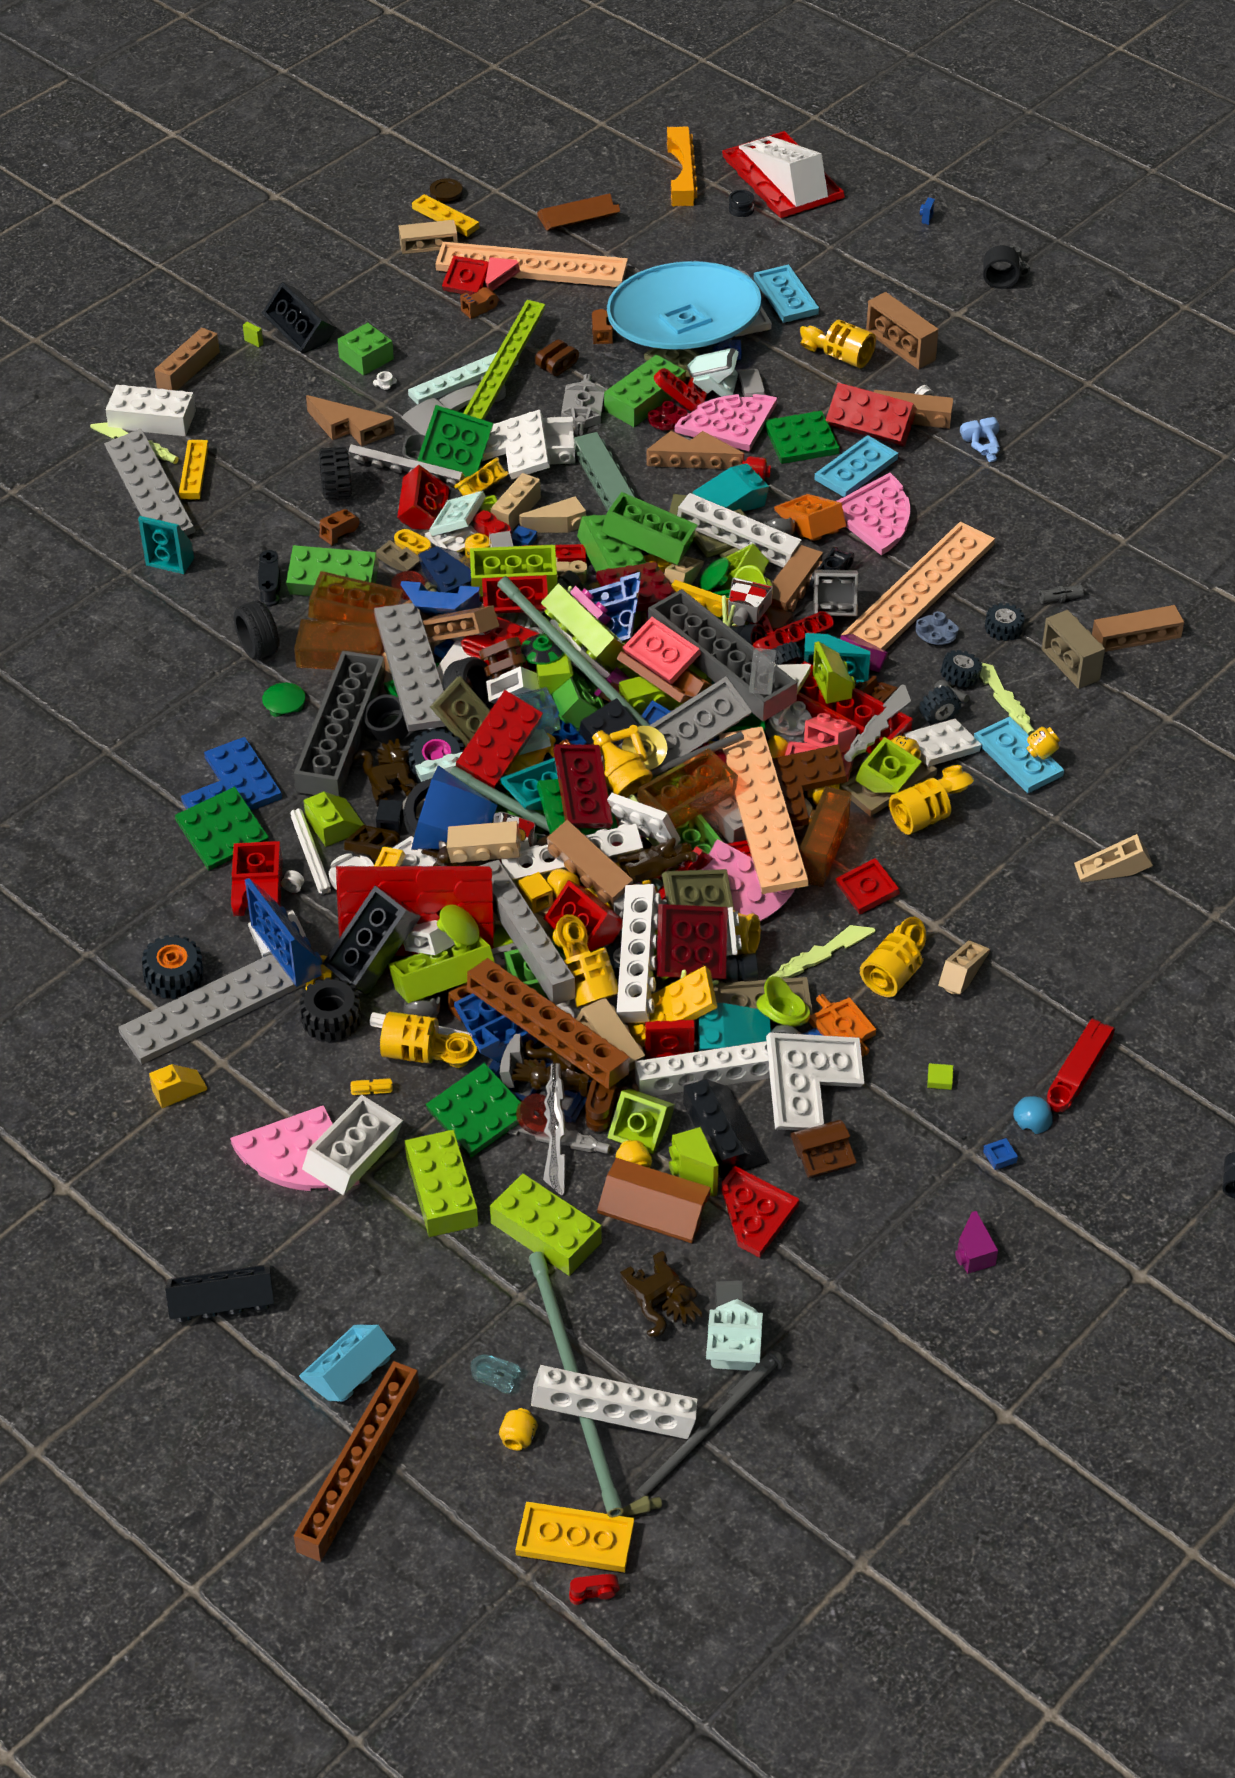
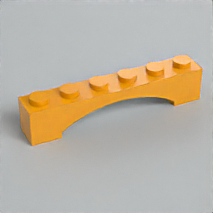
M667 127V151L675 155L682 165V171L675 180H671V205L694 206V198H697L693 134H689V127Z

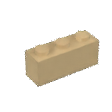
M454 220L399 225V240L402 254L440 250L442 242L458 243Z
M522 473L491 507V513L496 516L497 520L507 523L512 531L520 522L519 514L529 512L541 498L540 479Z
M517 821L448 827L447 851L451 863L520 857L521 834Z
M603 998L581 1009L576 1020L588 1026L593 1032L605 1038L619 1050L624 1051L630 1057L629 1071L635 1069V1061L643 1060L645 1055L641 1045L636 1043L631 1036L628 1026L622 1023L618 1017L615 1007L609 1004L606 998Z

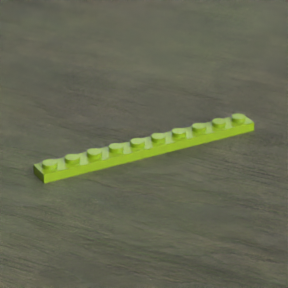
M526 300L463 414L482 420L486 418L543 315L545 304Z

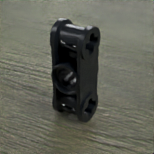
M834 546L817 570H849L854 561V553L840 551L838 547ZM813 572V574H812V576H811L810 584H809L810 588H813V589H814V572Z
M273 550L263 551L259 556L258 586L260 601L267 607L278 604L281 587L278 553Z

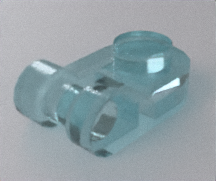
M479 1355L471 1362V1374L476 1381L496 1387L503 1393L511 1392L514 1386L513 1380L518 1377L521 1371L518 1365L490 1355ZM498 1371L503 1372L504 1376L497 1375Z

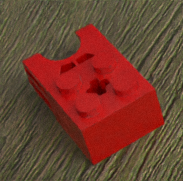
M497 617L499 627L483 632L485 635L474 634L465 636L461 641V646L467 655L481 659L479 651L513 637H518L522 645L527 638L540 633ZM521 647L515 649L517 655L521 654ZM505 653L498 656V662L508 658V654ZM526 661L527 663L523 667L534 672L535 664Z
M280 841L234 843L231 891L233 916L245 915V910L248 907L245 879L248 878L269 894L281 907L283 857Z

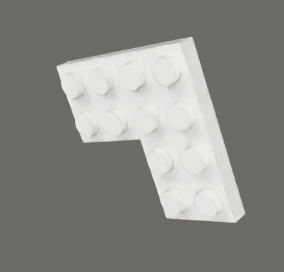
M541 411L529 412L494 424L482 461L506 454L511 479L518 478L522 473L531 474L550 468Z
M769 1033L766 1036L775 1129L800 1131L824 1124L820 1085L861 1087L864 1085L860 1038Z

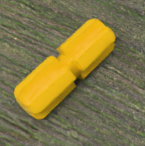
M390 1078L373 1079V1082L369 1080L351 1081L352 1095H365L373 1091L374 1094L391 1093L393 1090Z

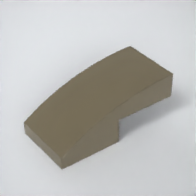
M391 540L376 551L377 558L403 572L408 573L420 563L418 555L407 547L402 550Z

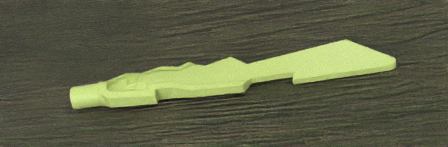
M108 422L90 425L92 429L113 439L128 434L122 428L108 427ZM152 440L148 441L158 459L166 460L173 464L178 463L179 458L171 454L167 448L153 443Z
M982 663L980 679L985 685L989 683L995 692L993 694L994 698L1030 736L1035 730L1030 724V717L1025 714V708L1020 705L1019 701L1014 699L1013 692L1004 690L994 666Z
M850 925L825 946L814 945L809 952H802L800 956L791 958L789 963L781 965L779 971L768 978L777 976L784 979L803 973L804 969L831 958V953L844 946L847 949L874 934L875 929Z

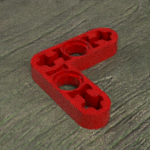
M662 368L655 373V383L689 411H695L698 405L704 403L707 393L693 383V377L690 376L687 385L666 368Z

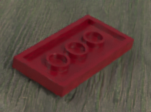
M555 744L553 752L565 821L568 820L576 828H611L613 820L610 804L607 801L608 792L600 746Z

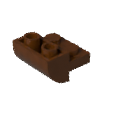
M841 1120L791 1133L798 1158L801 1157L808 1179L852 1167L856 1164L849 1143V1132Z

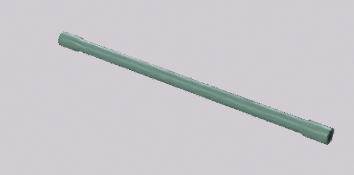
M507 576L498 582L497 586L540 627L611 701L617 698L639 726L650 725L532 605Z
M456 766L451 769L450 774L481 795L517 815L535 822L537 826L549 832L545 816L534 810H525L518 801L479 781ZM658 878L651 879V884L658 886V892L664 886L663 881Z
M534 1252L529 1256V1261L534 1277L538 1282L564 1370L579 1373L550 1281L544 1254L542 1252ZM579 1416L601 1487V1495L607 1515L609 1517L620 1516L623 1513V1507L611 1477L594 1419Z

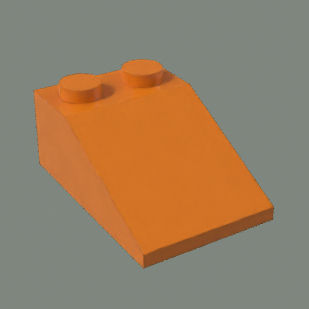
M806 494L774 507L775 511L782 518H792V520H795V531L800 536L809 538L811 541L819 540L825 534L837 533L840 528L846 527L841 502Z

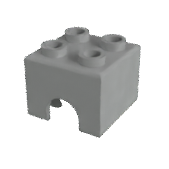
M815 570L814 614L824 611L830 614V616H857L858 571Z

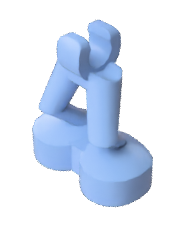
M990 417L981 419L980 423L975 420L962 424L960 434L965 442H972L971 447L982 455H986L988 462L997 460L995 455L1000 450L995 436L999 432L997 419ZM979 438H988L990 443L982 445L979 443Z

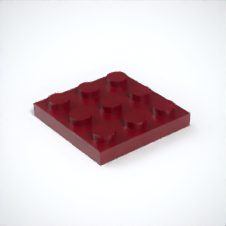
M647 562L633 566L627 565L613 569L608 568L596 573V579L602 587L619 582L621 577L641 572L636 612L648 610L652 605L675 593L656 562Z
M658 904L656 977H681L682 970H686L687 976L706 966L710 970L712 978L726 979L728 907Z

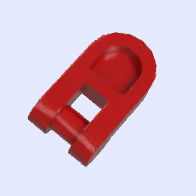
M602 1574L574 1578L570 1582L569 1600L571 1603L579 1605L587 1598L610 1599L620 1589L618 1577L613 1574Z

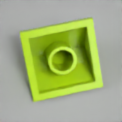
M565 653L561 659L554 663L546 665L535 664L540 700L544 702L573 676L571 659Z

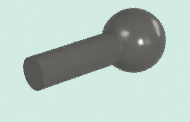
M939 680L934 685V688L938 687L939 689L941 686H949L962 702L967 703L969 701V695L952 688L951 684L946 680Z

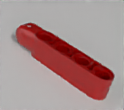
M821 611L775 630L772 634L754 642L752 646L763 655L784 643L796 642L798 647L805 644V633L825 634L833 626V619L830 614Z
M1093 1018L1089 1021L1048 1090L1046 1102L1050 1105L1052 1111L1059 1113L1066 1111L1071 1106L1075 1097H1078L1109 1046L1115 1032L1114 1027L1103 1024Z

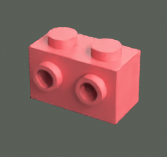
M818 714L817 717L805 721L804 742L820 748L839 744L840 751L844 752L850 749V745L856 737V726L848 724L845 720L831 718L829 714Z

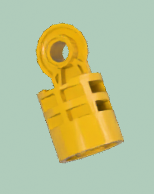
M836 320L831 325L826 336H824L823 331L814 326L800 327L802 338L800 344L804 348L813 352L816 351L817 347L823 348L826 355L857 368H863L869 362L876 346V335L843 320Z
M953 765L942 770L943 777L939 780L930 778L891 795L889 807L897 827L903 833L909 835L930 824L937 823L939 820L948 818L951 814V805L947 793L954 794L966 790L968 785L974 782L973 776L963 771L961 765Z
M566 914L561 917L553 932V940L558 947L563 948L566 957L564 962L575 978L576 998L574 1000L577 1008L590 1005L603 998L608 999L618 995V984L606 947L590 952L587 946V930L583 922L574 915Z
M914 916L905 919L860 966V976L863 982L876 994L884 997L895 996L923 964L924 958H922L920 952L925 945L926 929L919 918Z
M388 1012L385 1016L380 1038V1053L382 1057L431 1064L433 1059L443 1060L452 1067L461 1068L467 1065L477 1052V1046L468 1034L462 1032L448 1035L439 1034L437 1018Z

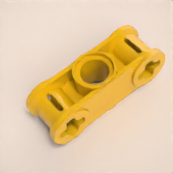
M496 457L471 476L464 478L454 487L465 496L485 490L506 477L509 473L503 469L499 463V458Z

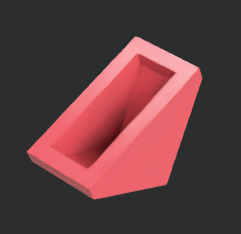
M490 257L486 276L487 288L494 291L519 273L518 261Z

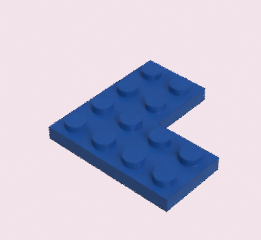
M245 737L205 751V759L219 781L181 796L183 805L188 809L235 787L251 811L282 799L281 791Z

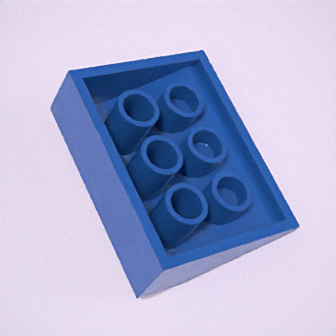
M250 878L245 879L251 926L295 986L298 987L321 976V965L323 962L319 953L313 952L307 937L301 936L297 924L289 920L283 906L280 907L269 894Z

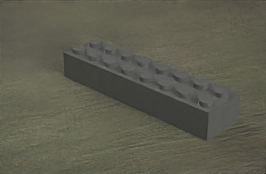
M683 589L648 608V620L651 617L655 618L698 647L701 654L694 660L693 664L714 682L727 677L752 713L760 720L765 721L797 702V681Z
M342 651L294 771L296 792L312 795L327 792L340 797L354 761L353 755L358 751L367 727L364 721L365 709L373 699L378 697L386 677L385 659L383 656Z

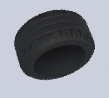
M258 600L238 606L234 612V625L246 654L254 660L275 654L279 649L280 640L276 623L268 607Z
M468 657L454 661L446 668L442 683L444 691L459 676L467 683L468 676L472 683L473 691L489 710L494 706V703L489 702L486 681L491 680L492 677L486 676L484 668L489 665L485 661L477 657Z

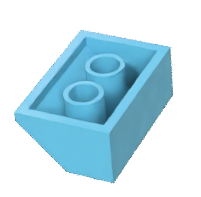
M353 1325L302 1372L299 1377L328 1401L343 1402L352 1396L353 1389L356 1386L365 1383L371 1378L372 1371L386 1364L390 1360V1355L396 1349L379 1325Z

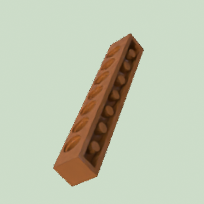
M487 958L467 972V990L607 1089L629 1074L630 1057L624 1051L613 1046L605 1038L593 1032L588 1026L573 1018L571 1014L566 1013L552 1001L537 993L535 989L530 988L520 981L519 978L504 970L499 964Z
M395 1361L391 1364L294 1534L297 1553L319 1562L324 1558L419 1389L418 1371Z

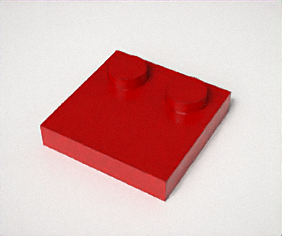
M453 255L442 284L443 291L459 294L468 293L469 295L477 293L483 287L489 262Z
M876 858L836 878V884L859 915L900 894L899 888Z
M694 1020L645 1022V1059L693 1053Z

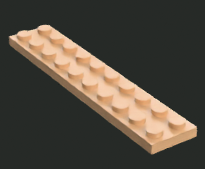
M442 242L435 264L436 270L447 272L453 255L488 262L490 257L513 259L518 261L520 272L513 276L514 278L617 287L624 280L628 258Z
M959 522L841 635L854 634L885 651L994 545L995 538Z
M763 727L720 734L719 740L740 731L744 735V740L722 750L726 755V767L762 894L808 886V878Z

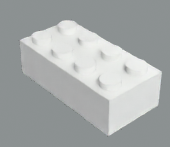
M127 385L115 386L105 409L108 427L122 428L123 430L130 431L142 429L143 432L186 436L196 412L193 392Z
M361 1095L308 1149L302 1170L340 1194L345 1195L396 1141L403 1120Z

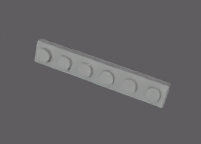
M352 444L348 451L353 460L358 463L364 464L369 462L378 468H383V466L389 467L397 473H402V471L410 472L416 466L421 465L439 480L446 482V484L452 487L466 478L459 471Z

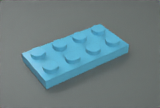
M789 264L754 273L755 282L783 323L819 314V307Z
M867 435L816 472L815 480L845 497L898 459V452Z
M1010 716L974 733V737L982 744L981 747L1027 793L1064 775V769L1051 756L1045 760L1040 759L1038 756L1033 758L1026 749L1029 746L1027 742L1029 735Z

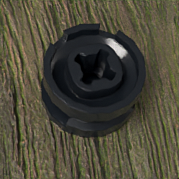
M747 190L732 192L729 195L730 214L736 217L750 216L754 212L753 193Z

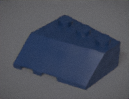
M436 546L418 554L422 572L429 582L437 586L438 592L458 593L460 586H471L470 559L460 552Z

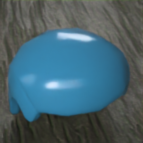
M1024 1097L1014 1107V1119L1022 1130L1029 1128L1034 1134H1040L1048 1130L1052 1125L1051 1107L1041 1097Z

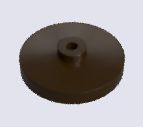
M450 178L436 180L430 185L431 197L442 202L456 200L463 193L462 184Z

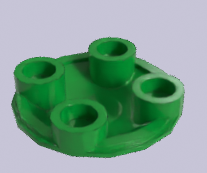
M720 558L710 564L700 577L698 588L711 592L717 585L722 586L728 580L726 573L731 562L727 558Z
M277 683L270 686L262 696L263 705L274 717L294 711L299 712L304 709L305 692L301 687L293 683Z

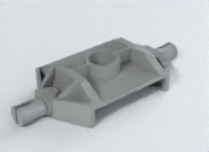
M585 374L583 381L568 384L565 387L561 417H573V427H576L575 435L577 436L578 434L580 436L583 435L584 428L601 424L605 388L592 383V376L588 374V378L587 374Z

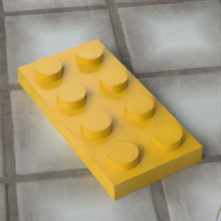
M704 966L651 994V998L654 1000V1013H650V1022L695 1020L716 1009L717 1003L710 970ZM645 1022L628 1023L631 1036L636 1043L644 1047Z
M526 1502L515 1549L516 1556L625 1573L634 1528V1518L623 1516L609 1517L604 1513Z

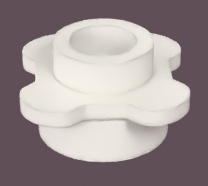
M383 371L377 374V380H374L373 384L374 386H380L381 389L388 390L392 384L397 382V379L392 377L390 372Z

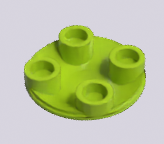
M446 905L442 908L440 919L437 921L438 928L446 932L454 940L458 948L463 949L466 946L475 944L479 938V928L474 918L457 905Z

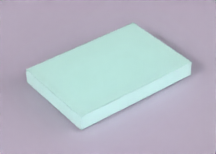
M479 491L447 500L429 529L431 535L435 536L468 527L486 498L484 492Z

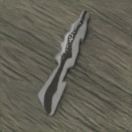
M554 1063L551 1064V1076L546 1085L548 1094L544 1101L547 1109L544 1115L548 1120L544 1132L550 1137L543 1180L559 1195L563 1196L565 1194V1154L561 1155V1138L565 1136V1116L562 1108V1101L565 1100L563 1080L561 1079V1065Z

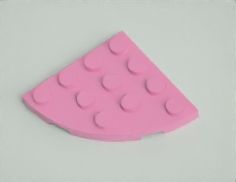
M739 394L706 401L698 405L695 411L682 417L675 425V432L695 437L704 431L734 448L750 451L762 431L765 421L768 420L777 405V397L753 394V397H739Z
M891 473L837 501L842 503L846 527L880 555L891 550L902 539L907 530L910 518L909 498L906 497L902 484Z
M718 839L709 853L713 859L707 866L702 868V870L727 869L734 910L745 915L750 913L756 914L760 922L776 912L796 889L762 894L752 858Z
M324 1105L230 1138L231 1144L240 1159L246 1165L248 1164L258 1171V1175L270 1182L296 1190L311 1191V1188L334 1190L302 1170L308 1149L332 1125Z

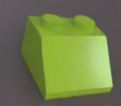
M753 543L725 557L731 562L726 573L728 580L722 586L717 585L715 588L722 590L731 589L732 580L736 572L746 565H754L764 574L769 560Z
M819 641L815 642L813 676L826 704L852 699V689H855V681L853 676L848 674L847 663L842 661L838 652Z
M884 737L861 765L855 781L874 793H898L922 761Z
M321 792L304 799L305 817L325 847L349 838L364 825L345 798Z
M633 1089L621 1091L607 1138L620 1143L628 1140L641 1141L646 1146L648 1152L654 1154L668 1129L675 1104Z
M701 1127L672 1135V1146L669 1147V1153L672 1161H669L671 1174L711 1187L710 1196H717L718 1164Z

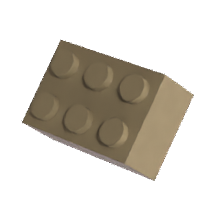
M1068 610L1046 618L1042 651L1078 689L1099 681L1105 653L1103 645Z

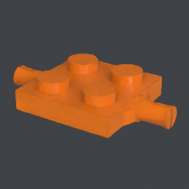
M824 994L819 995L816 1001L822 1009L810 1016L809 1023L812 1027L817 1028L822 1036L860 1038L861 1056L863 1057L864 1054L866 1056L870 1050L863 1041L875 1036L876 1028L850 997L840 1002L830 1003Z

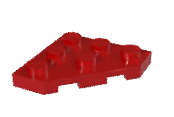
M737 1166L733 1167L723 1180L721 1186L738 1247L760 1258L797 1209L800 1199Z

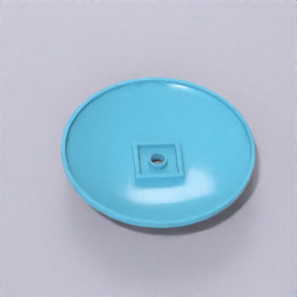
M699 261L675 262L643 270L623 281L610 295L607 304V314L612 327L621 336L635 343L661 349L698 348L729 339L751 325L761 309V293L756 283L749 276L732 267Z

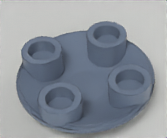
M937 611L933 615L918 619L915 630L922 640L931 644L943 645L956 639L959 627L946 618L943 612Z

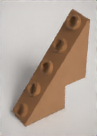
M309 395L306 396L308 413L332 440L351 434L362 447L395 433L394 418L392 416Z
M670 431L647 449V466L728 469L741 465L744 461L743 452L704 431L691 440Z

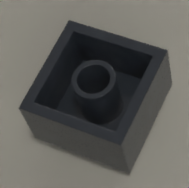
M616 698L581 720L579 733L588 745H594L592 737L598 731L603 730L606 734L610 735L613 732L627 729L631 725H636L637 727L639 725ZM624 739L612 743L618 746L623 743Z

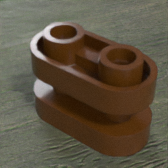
M557 339L536 354L535 363L543 370L547 369V372L553 376H559L577 362L579 351L572 346H568L564 341Z
M518 637L506 639L479 651L481 660H488L490 664L484 668L487 677L495 679L505 672L523 667L527 663L524 654L517 655L515 649L521 647ZM505 653L508 654V658L498 662V656Z
M595 1079L592 1080L586 1099V1125L590 1130L601 1132L610 1126L616 1105V1084L607 1089Z

